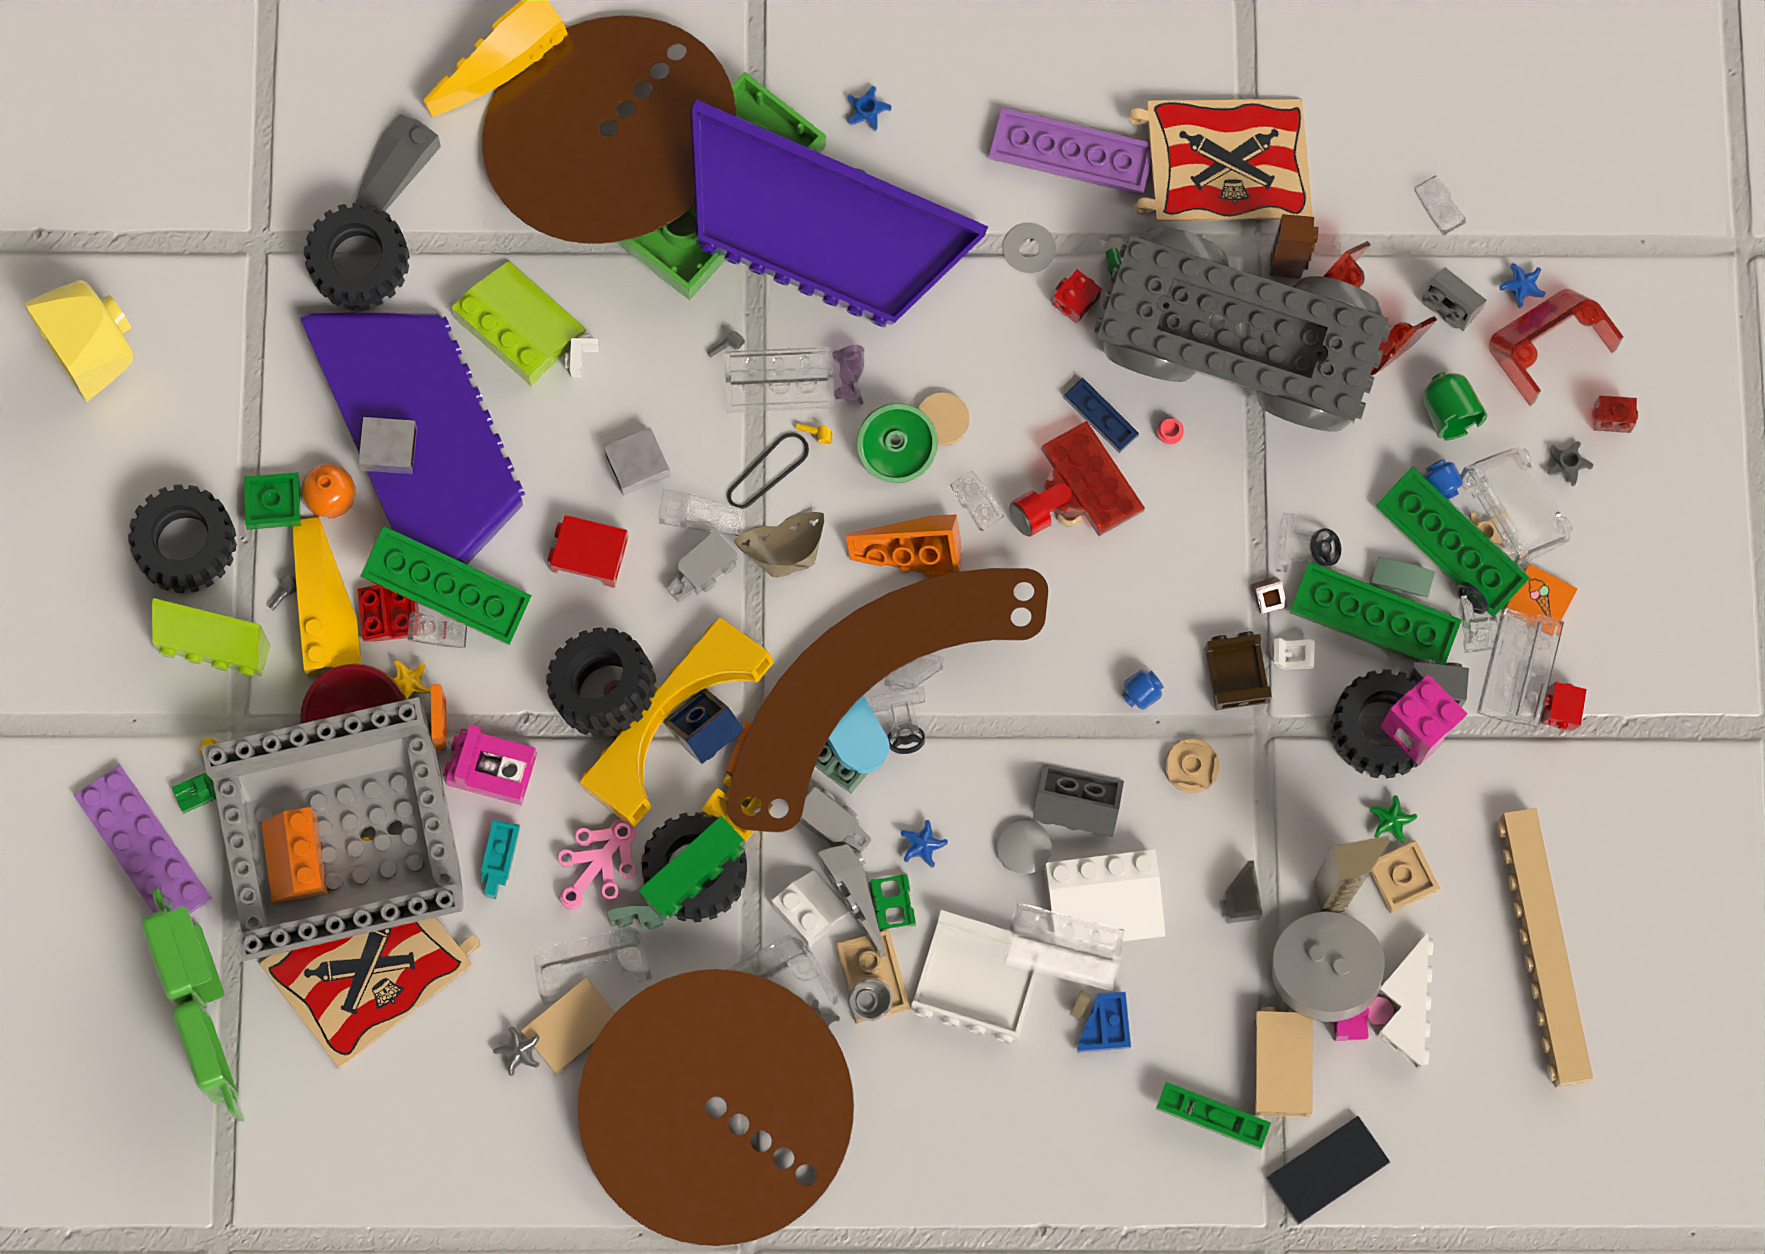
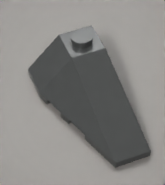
M400 114L383 133L355 203H361L364 208H367V205L370 204L376 206L379 212L382 210L386 211L440 149L439 136L419 120Z

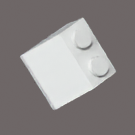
M814 870L793 882L772 900L774 910L808 948L850 913L844 903Z

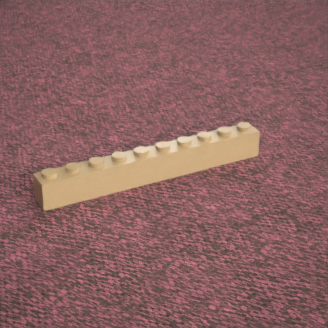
M1537 808L1506 812L1501 816L1500 821L1497 822L1499 837L1504 838L1506 848H1503L1504 862L1506 865H1510L1511 875L1508 876L1510 890L1515 891L1517 902H1514L1515 915L1517 918H1521L1520 940L1522 945L1527 947L1528 955L1525 956L1527 971L1532 972L1534 982L1531 983V993L1533 999L1538 1000L1539 1010H1536L1537 1022L1544 1029L1545 1037H1542V1046L1544 1053H1549L1551 1064H1548V1075L1550 1081L1555 1082L1556 1088L1587 1083L1593 1079Z

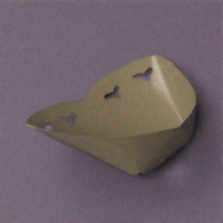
M804 513L786 519L778 527H758L741 534L734 542L745 555L771 577L788 576L793 572L808 569L815 564L824 526V513ZM809 520H819L818 522H816L815 526L809 523ZM799 523V526H798V528H797V531H796V530H793V529H789V528L792 527V526L795 527L796 524ZM769 534L765 541L758 537ZM747 540H750L749 547L746 545H742V543H746Z

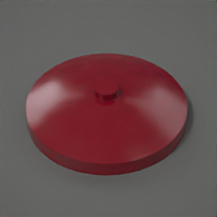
M345 664L328 670L313 682L302 703L300 723L304 724L404 701L407 698L399 684L383 670L367 664Z

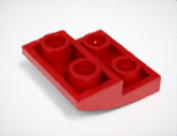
M379 585L357 589L364 642L396 640L422 635L418 603Z

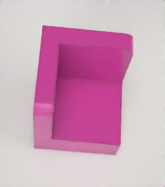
M1369 1008L1355 1017L1334 1022L1335 1041L1367 1040L1369 1037L1367 1016L1370 1014Z

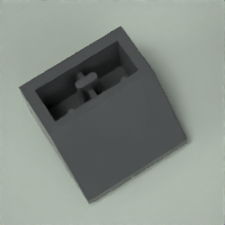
M1446 267L1430 279L1422 297L1425 305L1431 311H1438L1445 317L1446 322L1451 327L1459 328L1462 331L1483 310L1487 301Z
M1421 659L1413 663L1407 674L1408 680L1412 681L1416 678L1418 681H1422L1429 674L1463 707L1467 700L1469 668L1462 667V664L1455 662L1438 665L1433 660Z

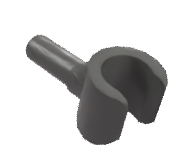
M732 331L721 344L708 351L710 357H713L729 345L734 350H738L745 343V340L738 332Z
M290 574L283 577L279 582L283 590L268 606L273 611L287 595L297 591L296 580Z

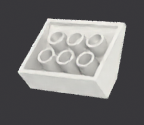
M1156 849L1048 862L1045 864L1044 873L1055 950L1165 937Z

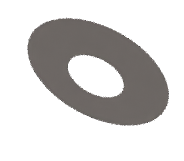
M1025 223L1014 227L1007 234L1003 243V252L1007 262L1016 270L1024 273H1036L1051 264L1055 257L1056 244L1053 236L1046 228L1034 223ZM1026 238H1033L1040 245L1038 255L1033 258H1026L1019 251L1021 241Z

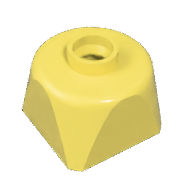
M85 280L74 281L23 303L40 334L86 402L109 385L134 361V353L123 335L132 329L128 320L111 295L100 300Z

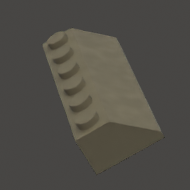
M1389 836L1335 845L1331 848L1314 878L1321 912L1328 910V912L1340 913L1345 911L1344 907H1348L1390 842Z

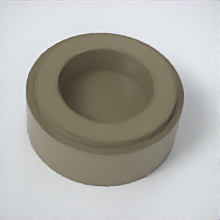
M1083 990L1079 992L1069 1015L1077 1019L1082 1017L1091 998L1089 993Z

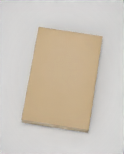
M889 929L880 931L885 956L881 959L865 935L836 942L835 945L848 994L858 982L870 978L878 979L889 986L893 995L891 1009L883 1017L910 1010ZM855 1016L856 1024L866 1022Z
M584 978L522 1029L521 1033L527 1040L531 1039L534 1035H539L540 1039L534 1048L557 1075L594 1044L596 1038L615 1012L587 978Z

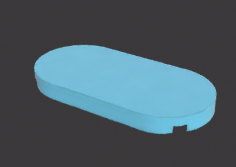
M863 695L840 720L827 742L843 767L849 770L851 768L856 770L857 773L864 774L876 771L883 765L889 753V740Z

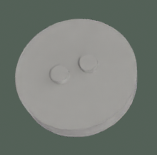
M1335 912L1312 913L1295 920L1281 933L1273 953L1272 979L1282 1000L1297 1013L1318 1021H1342L1362 1013L1376 999L1382 985L1385 959L1378 939L1363 923L1350 916Z

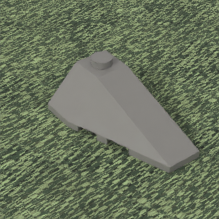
M848 844L818 852L822 871L881 959L885 956L862 866L866 864L858 850L853 852Z

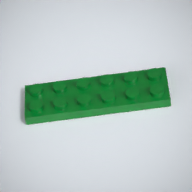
M1414 466L1376 504V507L1458 585L1463 581L1474 585L1488 602L1487 612L1492 617H1495L1532 578Z
M385 526L381 528L360 574V577L506 645H510L532 595Z
M1308 562L1289 612L1418 662L1421 659L1433 660L1438 665L1446 664L1462 619L1311 562Z

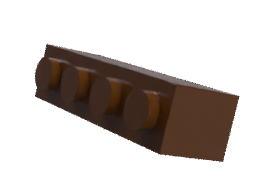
M1282 214L1271 249L1269 276L1301 279L1303 271L1308 270L1309 261H1311L1312 252H1314L1315 243L1318 240L1319 227L1314 226V217Z

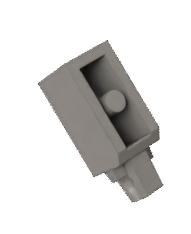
M714 530L679 560V574L667 587V591L677 602L693 592L698 595L701 591H709L716 584V578L722 573L728 574L736 567L737 552Z
M814 787L805 799L803 814L799 822L832 847L848 844L852 849L862 853L871 842V838L858 825L857 814L850 807L844 805L842 808L834 802L836 798L827 790L822 789L820 791Z

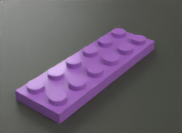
M1001 108L989 154L990 160L1142 196L1151 165L1150 142L1007 108Z
M118 765L74 795L153 913L158 912L153 898V890L157 886L166 896L168 902L172 904L171 911L186 907L189 914H191L212 899L121 765Z

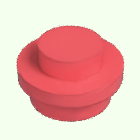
M1174 418L1162 420L1157 427L1158 438L1168 445L1178 443L1184 434L1183 425Z

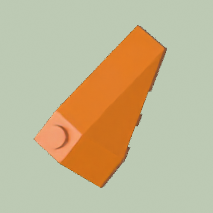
M957 514L926 516L846 534L850 560L880 567L884 565L900 568V571L909 573V570L925 574L924 577L928 578L961 572V537Z

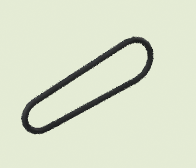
M787 433L781 436L729 489L727 498L730 505L737 509L747 508L803 463L809 453V446L805 438L796 433ZM787 437H796L803 442L805 453L798 462L746 504L737 505L732 501L731 495L734 489L782 440Z

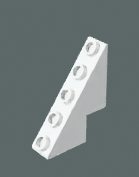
M1427 933L1382 985L1378 993L1380 997H1384L1392 1003L1397 1013L1377 1037L1417 1070L1422 1065H1428L1429 1048H1425V1037L1429 1038L1430 1021H1426V1010L1431 1008V993H1427V982L1431 983L1432 966H1428V955L1433 953V939H1430Z

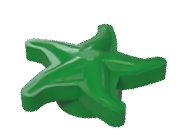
M1394 795L1392 798L1393 803L1388 809L1373 806L1369 809V812L1376 814L1380 820L1374 837L1379 838L1382 833L1389 832L1400 842L1404 843L1406 837L1402 832L1403 826L1416 820L1417 814L1408 815L1401 812L1399 798L1397 795Z

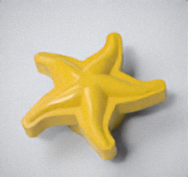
M398 660L394 662V665L398 668V675L393 679L402 688L407 700L415 693H431V688L424 686L420 681L426 668L424 662L418 668L409 670Z

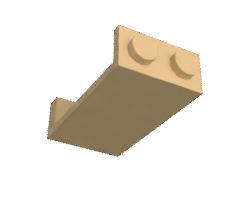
M1263 1007L1261 1011H1257L1254 1015V1021H1256V1101L1254 1103V1115L1310 1117L1313 1113V1019L1297 1013L1292 1008L1289 1009V1012H1278L1276 1007Z

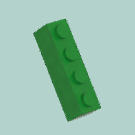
M723 816L719 817L639 889L640 897L662 920L667 915L670 918L673 917L682 908L681 903L687 897L690 899L694 898L703 889L701 885L708 878L713 880L723 871L721 866L729 859L732 862L735 861L744 852L742 848L745 846L744 839Z

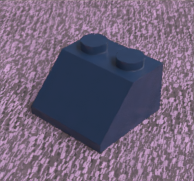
M707 689L701 690L663 721L665 726L689 754L701 764L713 758L721 748L735 740L737 735L744 730L730 708Z

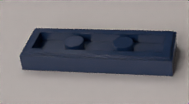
M1084 378L1064 394L1063 398L1118 453H1121L1139 436V433Z

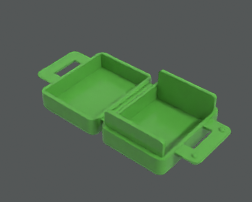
M157 886L153 890V898L158 912L143 917L141 927L163 991L167 998L175 1005L172 1016L198 1088L213 1103L220 1104L225 1102L228 1111L238 1121H245L237 1099L238 1092L211 1016L205 1010L207 1003L223 998L225 992L204 932L200 925H193L186 907L171 911L172 904L168 902L166 896Z

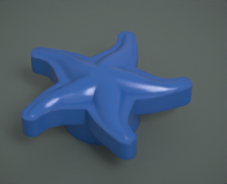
M872 86L866 95L861 98H854L852 95H848V101L856 109L854 116L848 119L850 125L866 120L872 125V130L876 131L878 129L877 115L883 111L892 110L890 104L876 101L875 93L877 90L875 86Z
M1515 263L1510 265V269L1513 271V279L1501 284L1499 290L1512 291L1518 308H1522L1523 300L1528 296L1545 297V291H1541L1535 284L1541 272L1540 267H1537L1534 272L1525 273Z
M929 820L925 821V827L919 833L906 830L901 831V836L907 838L911 845L904 856V862H908L913 857H921L927 865L933 868L935 866V862L932 860L933 851L946 846L948 840H938L932 837Z

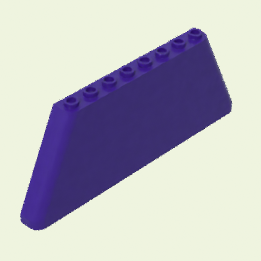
M695 100L690 109L696 242L700 245L699 249L706 253L714 254L717 252L722 254L727 262L735 265L743 263L749 266V270L755 274L764 275L766 273L774 277L773 281L781 285L788 286V284H792L798 287V291L804 295L813 296L815 294L822 297V302L830 306L837 307L839 304L846 307V312L857 317L867 316L871 318V323L880 327H886V324L892 325L900 319L987 232L989 226L699 100Z
M308 312L299 316L359 454L363 417L412 420L416 423L417 433L412 474L367 471L392 530L468 565L523 506L521 496H524L525 492L519 480L514 482L511 473L515 470L509 456L504 458L500 449L504 448V445L498 433L493 435L490 425L494 423L488 409L483 411L479 402L483 401L478 387L472 388L469 379L473 376L467 363L462 364L458 357L462 354L457 340L451 341L448 332L452 331L447 317L441 318L439 313Z

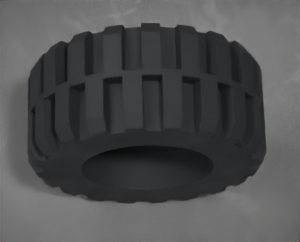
M354 202L351 208H347L346 204L338 205V211L332 213L331 210L325 212V219L323 221L317 219L313 224L314 232H308L306 237L308 245L304 246L307 271L318 291L324 298L328 297L331 303L337 306L341 303L345 309L351 310L354 309V306H359L361 310L369 309L368 304L374 302L377 307L383 304L382 299L388 296L391 299L396 294L394 289L397 286L402 287L405 282L403 276L408 274V259L410 258L406 240L397 222L392 220L390 215L384 210L379 212L376 206L368 204L367 208H364L361 203ZM355 236H367L375 239L381 247L382 256L377 266L371 272L359 277H348L336 271L332 259L335 250L343 241Z
M179 484L174 485V490L168 491L166 487L159 489L160 494L153 497L150 494L145 498L147 504L144 507L141 505L135 510L137 518H132L129 527L132 532L128 534V542L131 546L130 551L134 560L150 582L153 584L157 583L161 589L166 591L173 588L175 593H184V590L189 588L193 593L200 591V585L205 584L207 588L213 585L212 579L216 576L221 579L226 573L224 567L226 565L231 566L234 560L232 552H235L237 547L235 541L236 531L224 505L219 499H215L212 493L207 490L201 492L197 486L189 485L188 489H184L183 485ZM181 518H193L201 521L206 526L208 537L205 545L196 555L184 560H172L161 554L158 548V539L168 524Z
M602 627L593 628V632L589 633L587 630L579 632L577 638L573 639L571 637L565 641L567 645L563 649L561 647L558 648L555 652L556 659L551 660L548 669L551 673L546 675L549 698L565 722L571 728H576L579 733L587 735L590 732L593 737H602L603 733L612 736L617 734V730L623 729V731L631 728L629 724L633 721L639 722L643 718L641 713L644 710L648 711L652 704L649 698H653L656 692V687L654 686L656 675L652 669L653 666L638 642L625 632L619 633L614 628H607V631H604ZM604 666L623 668L620 682L607 695L594 699L580 696L584 680L596 669Z
M1383 669L1378 674L1375 670L1367 672L1365 677L1358 676L1350 686L1347 685L1335 705L1331 718V723H1333L1331 735L1332 738L1336 739L1334 746L1338 753L1342 752L1345 755L1343 760L1348 765L1351 762L1356 765L1357 768L1355 770L1361 774L1367 771L1370 772V777L1379 778L1380 775H1385L1386 779L1394 778L1399 773L1401 775L1407 774L1413 767L1416 768L1418 766L1399 745L1385 747L1370 741L1364 735L1359 724L1360 714L1368 704L1388 702L1395 705L1420 682L1416 678L1412 681L1406 679L1407 673L1399 671L1395 675L1392 674L1391 669Z
M695 812V816H687V813L679 814V818L675 820L669 818L664 821V826L661 828L657 827L652 832V838L650 840L647 839L644 846L645 851L641 858L644 885L669 863L671 856L676 850L691 844L718 817L713 815L710 818L705 817L704 813ZM745 849L735 861L732 862L729 859L721 866L723 871L719 874L714 884L701 890L692 899L687 897L681 903L682 908L674 915L677 916V920L686 922V919H693L694 923L702 922L703 918L708 917L712 920L718 917V913L722 911L726 913L731 909V904L734 901L737 902L740 898L741 890L745 888L747 880Z

